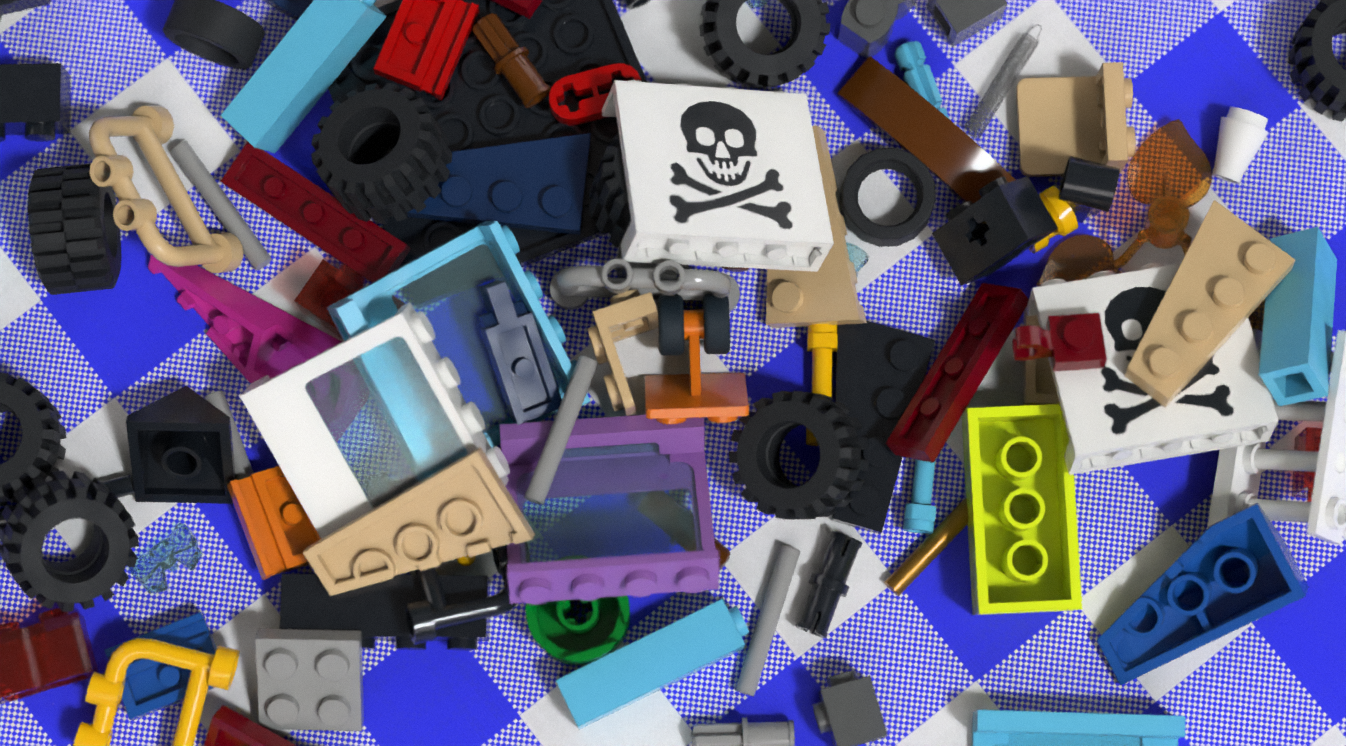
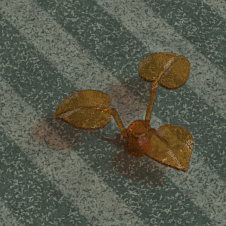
M1179 119L1167 123L1151 134L1138 148L1129 164L1127 183L1133 198L1140 203L1151 204L1144 230L1138 232L1137 238L1116 260H1114L1113 251L1109 244L1098 237L1085 234L1066 239L1049 256L1036 287L1052 279H1064L1066 282L1087 279L1090 275L1100 271H1113L1115 274H1119L1121 272L1118 269L1125 266L1141 246L1148 241L1153 246L1161 249H1169L1180 245L1184 256L1186 255L1192 241L1191 236L1185 233L1189 221L1188 207L1199 203L1207 195L1211 186L1212 170L1205 153L1191 138ZM1265 299L1248 317L1251 328L1261 332L1263 330Z

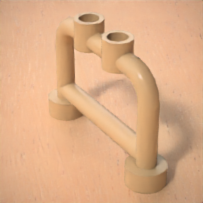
M141 106L133 112L132 116L103 117L95 120L89 130V143L96 157L90 165V177L97 186H112L120 201L115 206L113 212L115 224L124 231L135 230L147 251L167 266L203 265L211 273L231 272L237 269L243 259V247L240 240L234 234L228 232L209 233L162 147L163 144L169 141L174 130V122L170 112L162 106ZM132 136L139 144L193 245L176 247L169 244L163 238L155 224L157 219L155 205L148 199H141L131 180L133 177V165L126 156L117 155L110 137Z

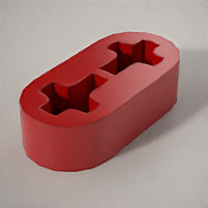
M615 63L565 76L557 80L551 87L549 93L550 110L555 119L569 126L606 118L602 116V108L609 93L599 95L598 92L612 88V79L616 77H621L622 81H641L638 71L630 65ZM568 90H573L576 97L593 94V97L579 101V110L575 112H570L567 105H558L559 102L564 101V92Z

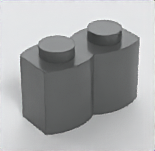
M849 0L842 14L838 41L864 59L874 56L888 42L895 21L905 16L914 7L917 0Z

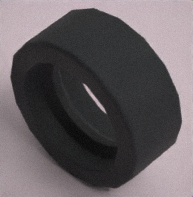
M175 0L163 27L165 36L184 50L213 63L244 70L252 66L265 35L263 27L253 18L216 0Z
M877 148L861 155L848 168L840 190V212L848 229L862 241L878 247L899 246L913 240L927 226L936 202L935 182L927 166L912 153L898 148ZM892 169L903 173L911 180L916 190L917 203L914 212L906 221L897 225L882 226L872 222L863 214L858 204V191L861 183L869 174L878 170Z

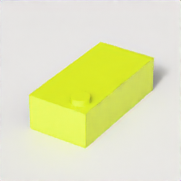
M1061 405L967 408L962 414L961 420L965 491L968 508L967 526L972 615L1082 610L1074 474H1068L1064 458L1070 440Z

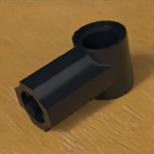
M1069 156L1058 200L1069 202L1079 223H1083L1090 215L1098 214L1100 210L1109 212L1115 195L1120 168Z

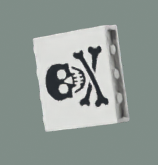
M639 80L614 81L602 108V116L617 117L631 223L620 244L623 260L626 262L661 263L671 260L681 265L818 272L834 242L806 94L786 93L780 90L759 91L735 87L691 86L685 83L662 84Z
M1150 263L1132 272L1115 274L1113 271H1100L1090 275L1087 279L1066 282L1064 279H1052L1041 283L1039 287H1033L1026 308L1027 315H1037L1040 327L1045 330L1048 316L1100 313L1107 356L1104 368L1053 372L1051 357L1048 358L1070 440L1064 455L1068 474L1072 475L1269 441L1279 420L1271 393L1259 375L1260 355L1249 318L1242 323L1165 408L1127 379L1125 373L1180 264L1164 266L1162 263Z

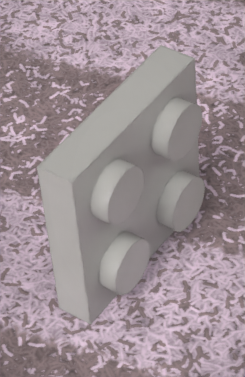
M258 629L255 637L259 725L266 729L362 731L364 724L362 631Z

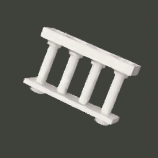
M1252 329L1260 355L1262 332ZM1337 331L1335 351H1331V377L1327 401H1302L1278 406L1272 396L1278 420L1323 422L1319 452L1265 449L1266 442L1220 449L1208 527L1258 502L1269 520L1308 523L1307 534L1331 544H1342L1343 531L1346 528V331ZM1264 469L1316 472L1311 502L1258 499L1261 473Z

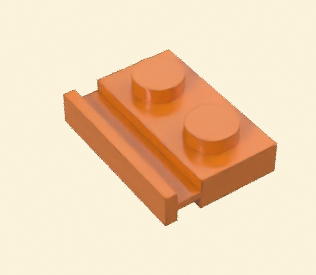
M280 466L251 474V476L240 480L230 481L227 488L261 579L265 580L276 574L286 573L309 565L310 563L304 556L303 551L321 538Z

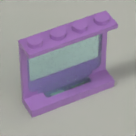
M646 415L576 419L543 505L533 503L525 499L524 496L554 421L499 425L501 451L510 468V474L507 475L509 480L506 488L535 533L533 540L519 544H507L510 604L527 603L536 605L558 600L579 599L591 601L600 597L628 595L645 597L657 593H699L704 590L719 589V551L715 550L705 459L704 417L687 418L685 422L679 424H662L657 422L656 419H647Z

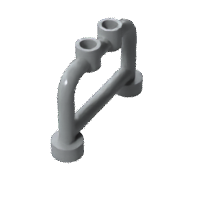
M612 259L604 266H571L558 271L550 282V293L553 301L559 307L566 310H575L582 307L589 297L612 298L617 294L638 289L640 295L651 292L653 299H658L661 295H681L683 300L701 301L702 306L703 297L706 294H712L718 298L728 296L729 313L736 308L740 298V289L733 277L716 271L683 269L679 263L671 260L661 262L656 268L631 267L623 259ZM615 268H621L626 271L628 276L627 278H608V274ZM666 270H673L679 275V280H663L659 278Z

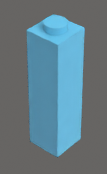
M313 0L220 116L254 148L276 153L387 16L374 5L376 0Z
M1319 227L1270 238L1272 243L1295 259L1292 270L1265 298L1259 375L1278 406L1328 396L1337 258Z
M721 599L555 681L580 730L743 650L745 643L742 637L749 634V630L738 607L734 606L728 609L724 600Z

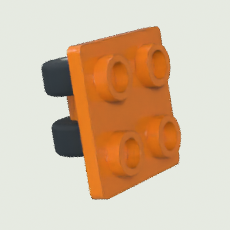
M706 294L703 297V309L683 310V298L681 295L659 296V353L663 356L682 355L684 353V340H689L690 374L646 375V418L656 419L657 422L662 424H679L685 422L687 418L707 417L711 422L728 423L737 420L738 416H748L749 402L745 373L701 374L699 340L704 339V350L707 354H727L730 351L728 296L718 298L712 294Z

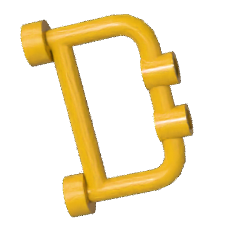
M135 638L122 643L113 651L107 663L105 674L94 672L91 677L86 694V702L95 704L96 709L92 724L81 722L75 737L74 746H110L113 723L124 692L126 672L129 665L139 658L191 670L172 746H194L208 687L212 686L229 691L235 676L240 650L219 645L214 655L155 639Z

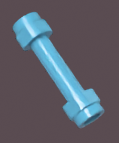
M915 459L911 503H906L904 508V531L933 534L936 507L931 506L935 461L931 463Z

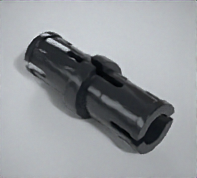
M834 531L830 535L831 539L818 573H812L809 583L813 586L800 619L796 623L797 628L805 632L810 631L818 613V618L811 634L826 638L828 635L827 631L840 597H846L849 586L846 585V581L857 553L862 546V542L851 537L850 540H847L843 553L840 556L847 535Z

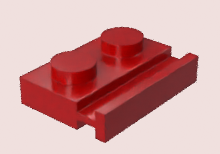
M402 0L373 68L374 73L417 91L427 92L434 95L435 98L442 100L479 13V5L475 3L470 4L462 0Z

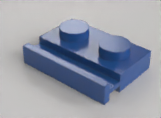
M202 612L136 637L155 639L214 655L217 650L206 624V618ZM121 644L105 649L106 656L110 659L113 651ZM139 658L134 660L127 669L122 696L129 719L136 720L183 701L191 670L149 659ZM209 686L208 691L216 687Z

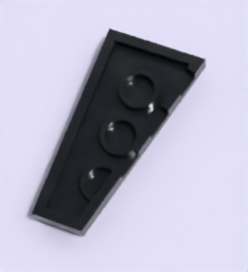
M866 321L867 323L838 325L835 402L843 403L850 409L847 416L858 418L863 426L856 433L858 437H865L868 440L869 449L861 450V459L869 460L868 471L859 470L857 477L864 481L860 491H850L848 493L853 500L846 507H835L836 513L832 514V521L881 534L903 457L895 455L886 442L925 378L935 340Z

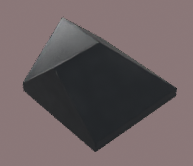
M188 386L127 415L126 428L136 502L233 504L227 488L230 481L236 480L231 421L228 415Z

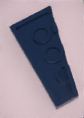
M591 133L452 152V162L446 165L450 171L448 179L438 184L441 192L435 199L432 197L426 199L424 204L427 207L417 213L413 209L407 212V216L471 224H481L484 221H498L501 227L506 225L509 228L580 235Z

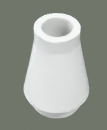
M1229 108L1227 117H1221L1212 176L1227 182L1240 184L1243 174L1269 134L1265 130L1268 122L1266 117L1242 108Z

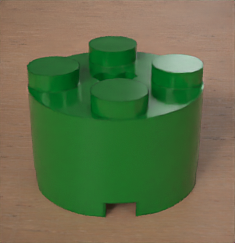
M569 558L565 560H577L584 558ZM628 596L600 597L591 601L580 600L583 607H593V611L586 614L587 622L582 625H577L576 621L571 618L565 620L564 614L572 611L571 602L579 599L547 601L536 605L526 603V620L533 638L547 655L567 665L585 666L616 651L624 641L630 624Z

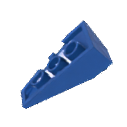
M1257 502L1211 525L1097 641L1120 685H1123L1305 597L1309 586L1285 541Z

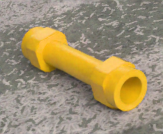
M813 324L808 326L807 351L812 352V393L832 397V352H837L838 325ZM806 427V445L819 446L814 434Z

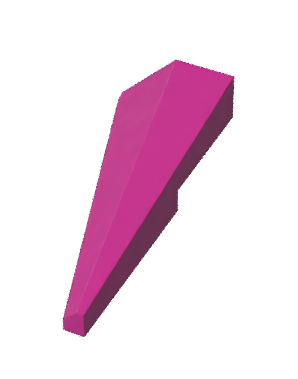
M153 255L150 256L148 269L152 274L162 273L180 293L177 302L185 310L193 308L209 325L210 329L206 334L250 384L267 375L272 379L342 343V341L197 265L184 267L167 266L158 261ZM351 359L310 380L306 384L308 393L336 442H338L369 398L370 389L354 359Z

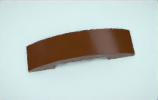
M871 56L867 58L837 93L838 96L872 125L878 126L903 149L912 153L923 162L928 170L946 184L949 190L964 203L967 201H972L973 204L981 199L978 191L1000 177L1005 176L1008 182L1016 180L943 113Z

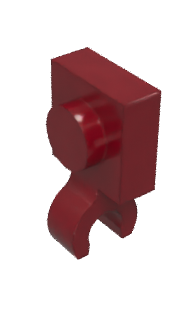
M1100 313L1048 316L1046 330L1032 325L1020 326L1015 329L1016 339H1012L1014 360L1016 361L1051 357L1053 372L1105 367L1107 356Z

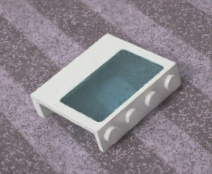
M410 302L401 306L394 316L272 379L267 375L251 383L240 395L241 400L321 539L480 446L504 485L506 486L508 483L507 475L510 474V468L504 454L497 446L491 448L482 432L485 429V423L479 409L472 401L466 403L457 387L460 385V377L454 364L448 357H440L432 342L435 339V332L429 319L422 311L416 313Z

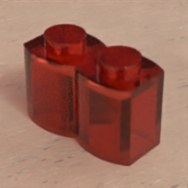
M56 608L39 614V623L28 627L20 628L19 622L0 625V704L91 678L94 672L99 673L84 616L78 612L70 614L69 611H61L60 608Z

